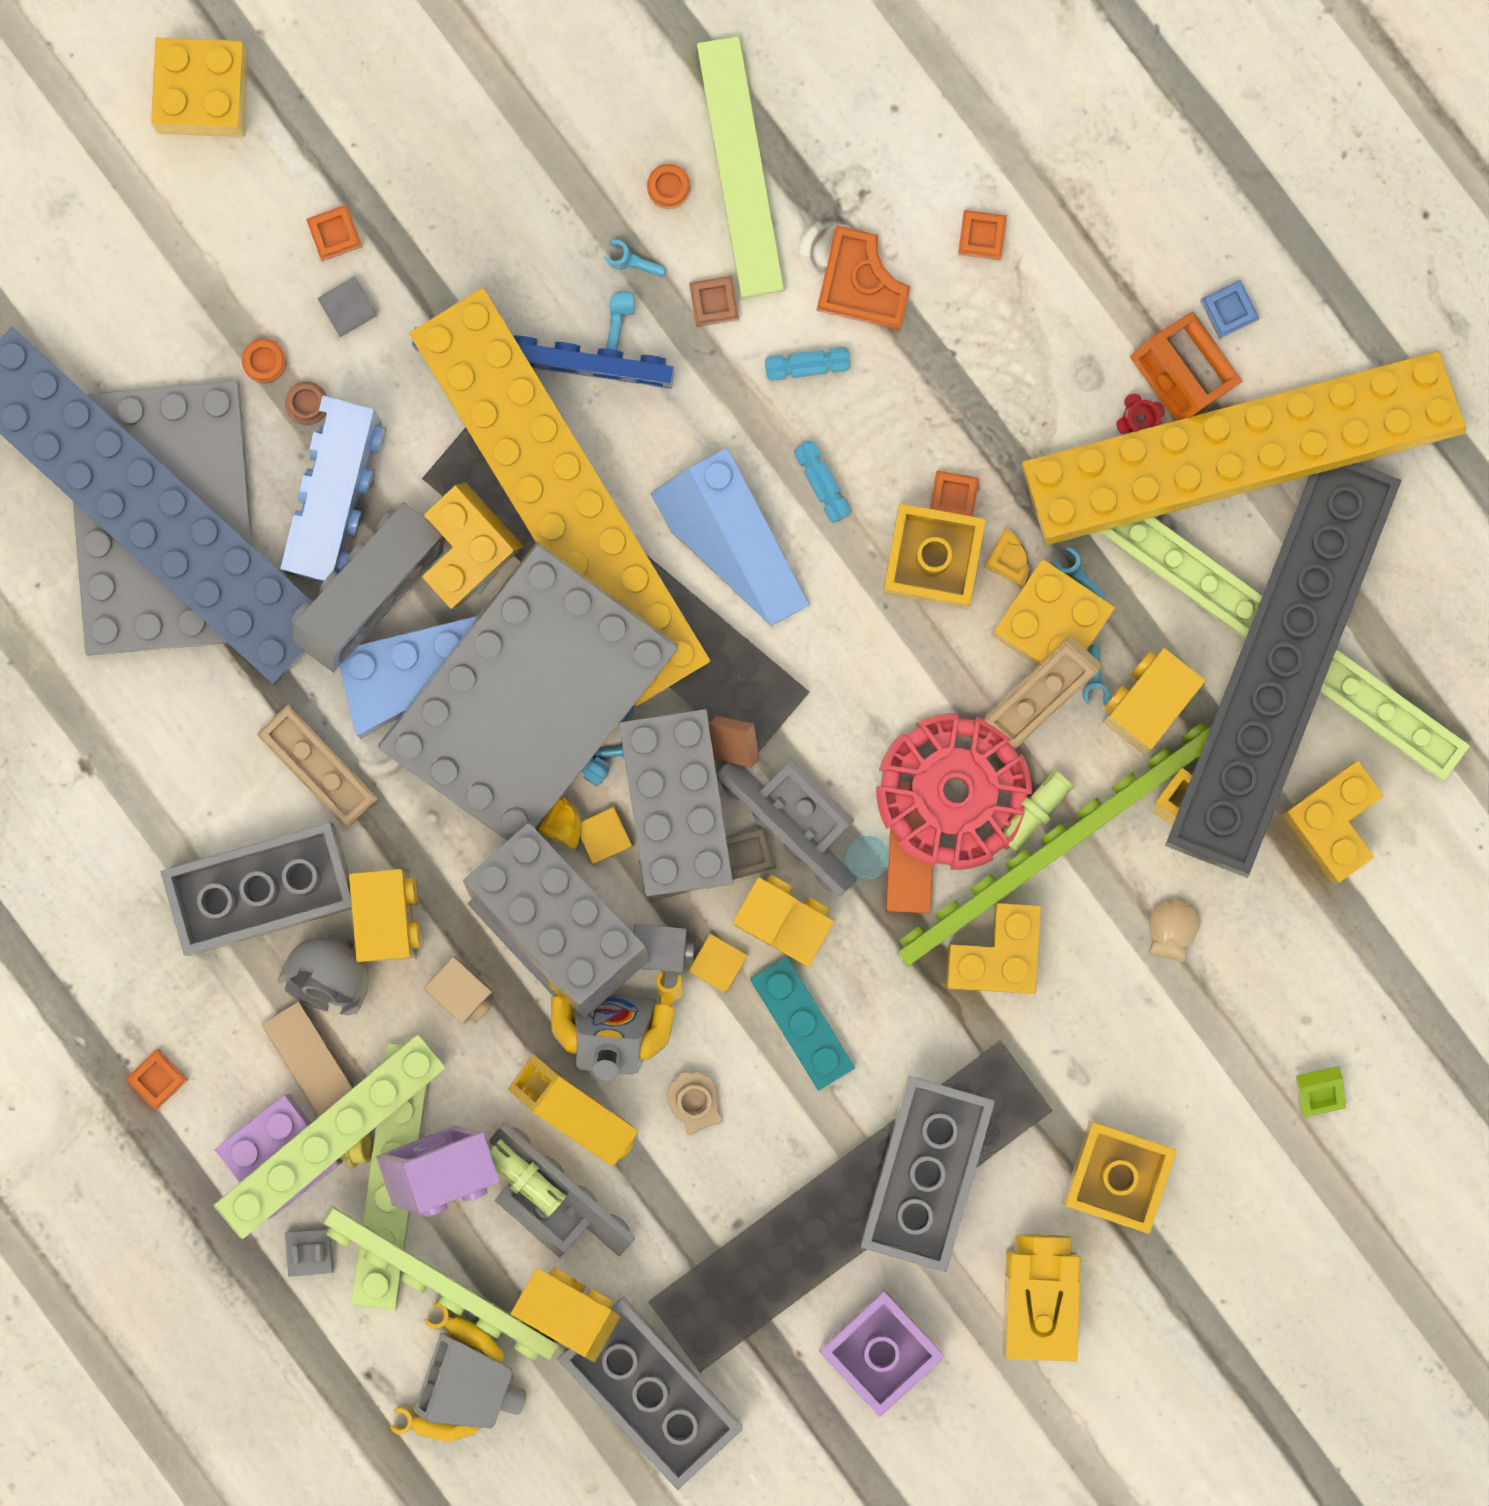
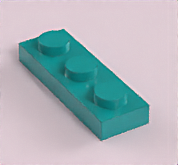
M788 957L783 958L750 979L818 1091L855 1069Z

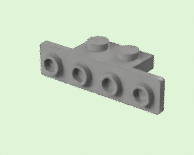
M793 759L765 787L741 765L727 763L716 773L717 778L722 782L724 790L734 799L741 800L753 812V817L760 826L771 830L784 842L786 851L793 858L803 861L815 873V877L821 886L829 891H834L841 897L857 881V877L827 849L854 819Z
M503 1123L489 1139L493 1146L502 1139L506 1145L529 1165L532 1162L539 1167L537 1172L567 1196L549 1218L521 1192L515 1194L510 1189L512 1186L510 1183L494 1200L556 1256L561 1258L586 1228L618 1256L635 1240V1236L630 1233V1229L624 1220L605 1211L597 1203L596 1197L590 1190L571 1181L564 1174L563 1168L557 1161L548 1156L544 1157L531 1145L530 1139L523 1131L515 1127L511 1128L507 1123Z

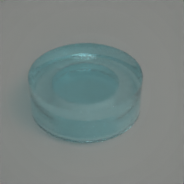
M873 836L856 838L849 844L845 853V863L848 870L857 878L865 880L881 875L889 861L886 846L881 840Z

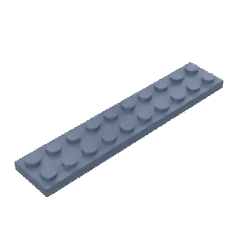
M11 327L0 338V434L275 685L305 653V651L292 642L293 623L291 621L302 604L305 602L311 604L313 601L19 332Z

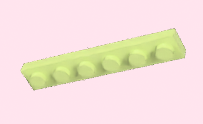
M418 1034L413 1036L214 1203L213 1206L239 1238L244 1239L445 1069L444 1065Z
M388 1043L386 1059L403 1045ZM427 1084L381 1122L375 1131L363 1225L405 1249L409 1211L392 1206L376 1156L420 1139ZM359 1246L351 1304L396 1310L401 1270L391 1264L386 1270H383L365 1259L363 1256L367 1250Z
M330 1205L322 1218L323 1223L330 1227L326 1232V1235L347 1248L352 1241L367 1250L363 1256L365 1259L383 1270H386L391 1264L403 1271L404 1275L401 1280L421 1293H424L426 1288L429 1287L441 1294L442 1297L439 1303L459 1316L462 1315L464 1310H467L479 1317L476 1326L490 1335L499 1338L503 1332L517 1340L513 1348L528 1358L536 1361L540 1354L550 1360L559 1345L550 1337L514 1317L334 1206Z

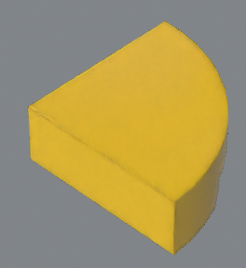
M1005 528L985 568L1023 588L1028 576L1027 555L1019 538Z
M561 796L546 814L537 832L576 850L581 834V819L578 809L572 801Z

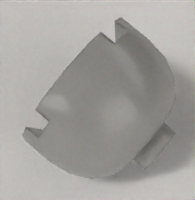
M330 934L327 938L309 939L296 946L282 967L278 983L286 981L285 991L307 1005L328 1011V1003L342 1006L341 1015L357 1014L361 1008L367 992L369 978L365 963L357 962L356 951L351 949L353 944L344 937Z

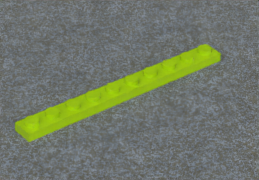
M1202 721L1182 736L1187 743L1174 753L1171 752L1169 747H1166L1147 761L1151 770L1137 779L1132 772L1111 788L1116 795L1104 804L1098 798L1094 799L1076 812L1081 819L1069 829H1066L1061 823L1041 838L1045 844L1043 848L1033 855L1026 848L1006 863L1010 871L996 881L990 874L970 889L975 897L964 905L960 906L954 900L935 914L939 923L925 932L920 925L899 941L904 948L898 951L897 954L906 967L1169 779L1181 767L1184 768L1198 758L1211 726L1208 728Z

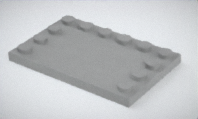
M238 381L86 394L253 547ZM73 501L85 655L93 656L228 643Z
M537 541L379 742L378 749L508 841L528 822L534 829L539 825L619 722H621L678 650V644Z

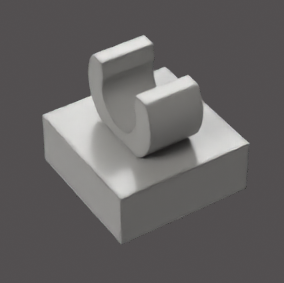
M328 1229L285 1233L288 1277L334 1272L331 1238L326 1235Z

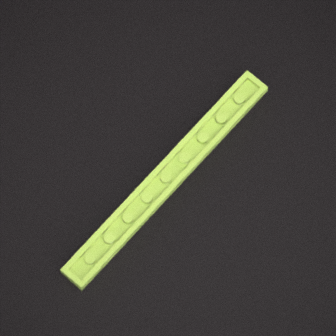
M1152 517L1097 532L1239 636L1246 639L1262 595L1156 518ZM1336 649L1320 694L1441 782H1444L1470 745Z

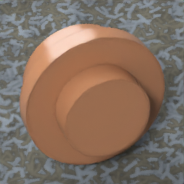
M300 382L294 385L286 395V412L298 424H316L326 415V412L319 411L322 396H327V394L316 383Z

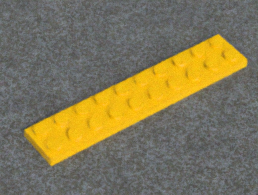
M479 289L409 332V335L535 542L539 541L678 644V650L636 701L635 706L641 705L710 663V658L485 289Z
M1440 351L1192 416L1190 419L1184 418L1138 432L1023 461L1022 471L1047 546L1463 435L1466 431V424Z

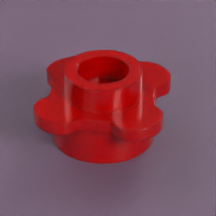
M1130 394L1124 399L1126 408L1122 418L1117 420L1116 427L1124 435L1160 425L1161 418L1165 415V408L1160 402L1142 400L1139 394ZM1139 414L1144 416L1143 422L1137 420Z

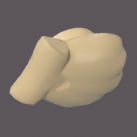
M1176 898L1173 901L1164 900L1161 904L1154 907L1150 916L1152 943L1148 954L1171 958L1181 963L1185 962L1186 949L1195 939L1200 927V917L1196 914L1195 908L1192 905H1187L1182 898Z
M682 1072L677 1081L671 1082L666 1094L667 1103L673 1113L685 1124L687 1135H692L705 1127L723 1121L717 1111L716 1088L710 1077L702 1075L700 1072H694L693 1074Z

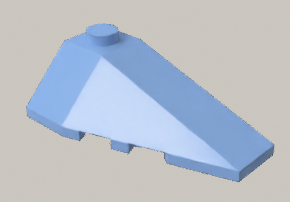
M727 448L691 466L651 493L671 533L695 553L706 566L728 584L770 626L809 606L749 487Z

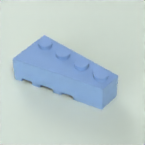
M324 395L322 396L319 411L327 413L324 427L319 426L317 431L313 433L310 445V460L314 461L313 469L307 468L302 478L299 502H302L303 505L301 511L296 510L293 515L280 568L284 573L323 583L334 571L339 574L348 564L347 559L350 553L345 552L349 535L356 537L362 518V511L356 510L361 493L368 494L373 479L374 470L368 468L372 451L379 453L385 434V428L379 426L381 420L374 409Z
M478 616L358 645L339 666L356 736L362 739L388 723L396 721Z

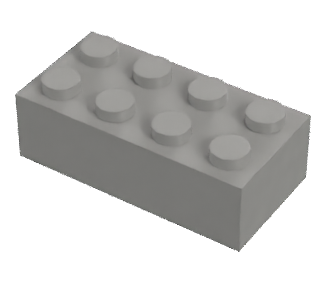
M706 709L619 722L646 897L733 885Z
M331 822L160 871L184 956H193L352 910L349 874L335 824Z
M529 822L463 879L469 896L583 1018H586L650 961L646 946Z
M907 1076L859 1243L860 1248L939 1271H947L994 1107V1100L913 1076Z
M623 1296L610 1308V1310L620 1315L621 1318L595 1363L570 1348H567L557 1360L668 1481L679 1490L743 1430V1424Z

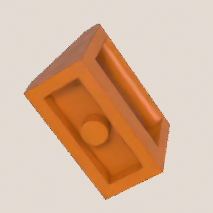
M1193 311L1151 337L1129 356L1175 421L1184 418L1190 419L1192 416H1196L1243 382ZM1183 329H1185L1223 382L1221 386L1209 394L1205 393L1168 341Z

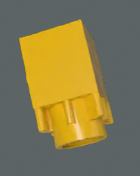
M1016 1234L1015 1251H1006L1002 1351L1006 1359L1077 1362L1081 1257L1077 1256V1253H1071L1072 1237Z

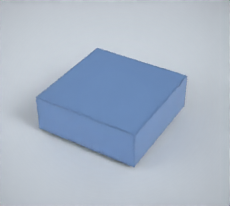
M1241 280L1200 300L1219 339L1260 319Z

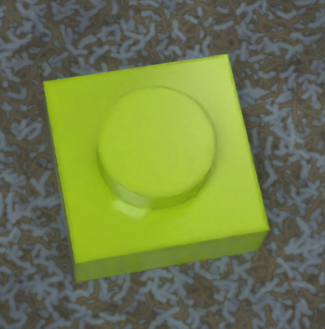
M1339 1066L1296 1076L1298 1101L1303 1118L1346 1108L1343 1077Z

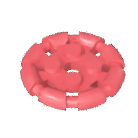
M958 713L934 715L916 722L917 727L907 735L901 733L893 741L879 768V771H882L883 774L881 786L876 787V798L885 828L888 829L890 827L900 841L897 844L907 854L933 867L935 863L950 865L951 870H964L982 866L993 861L995 853L1002 848L1006 850L1010 848L1009 844L1018 833L1025 814L1022 802L1026 797L1028 798V796L1033 795L1031 774L1023 754L1020 756L1009 743L1011 739L1004 733L985 722L984 719L976 716L974 720L959 718ZM956 735L970 737L969 750L954 748ZM925 742H928L936 752L924 760L916 749ZM994 752L1005 765L997 772H995L992 765L986 759ZM901 774L913 776L910 785L911 791L898 789ZM958 779L965 784L967 796L963 802L953 803L945 797L943 788L946 781ZM998 791L1011 794L1009 808L996 806ZM914 809L925 823L915 831L904 818ZM1014 815H1022L1017 827L1007 839L1001 830L1005 826L1010 827L1011 823L1009 821ZM987 822L993 834L982 841L975 830ZM940 835H956L954 848L939 846Z

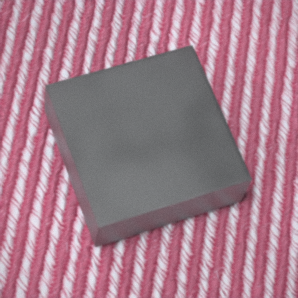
M355 277L317 298L340 337L377 317L375 310Z

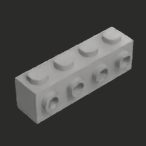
M405 502L394 514L391 511L387 512L376 525L374 536L367 543L361 541L354 547L348 556V564L339 574L334 571L325 579L319 590L321 594L311 604L305 602L296 611L291 621L293 623L292 642L334 673L443 552L445 538L428 519Z

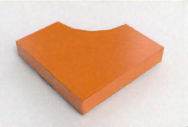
M836 225L816 311L901 331L911 286L895 280L884 268L878 253L877 234Z

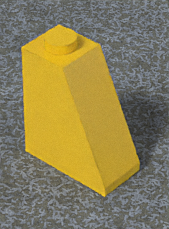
M532 1054L508 1088L533 1113L612 1167H614L619 1159L624 1158L633 1147L634 1137L639 1132L534 1054Z

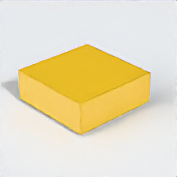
M615 807L581 822L580 838L593 865L633 847Z
M710 934L691 965L689 972L726 993L748 955Z

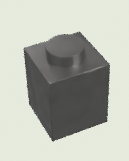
M634 924L633 934L646 946L650 959L641 969L683 973L684 964H693L695 939L686 938L687 929Z

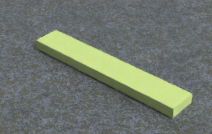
M735 36L697 43L741 299L784 292L740 37Z

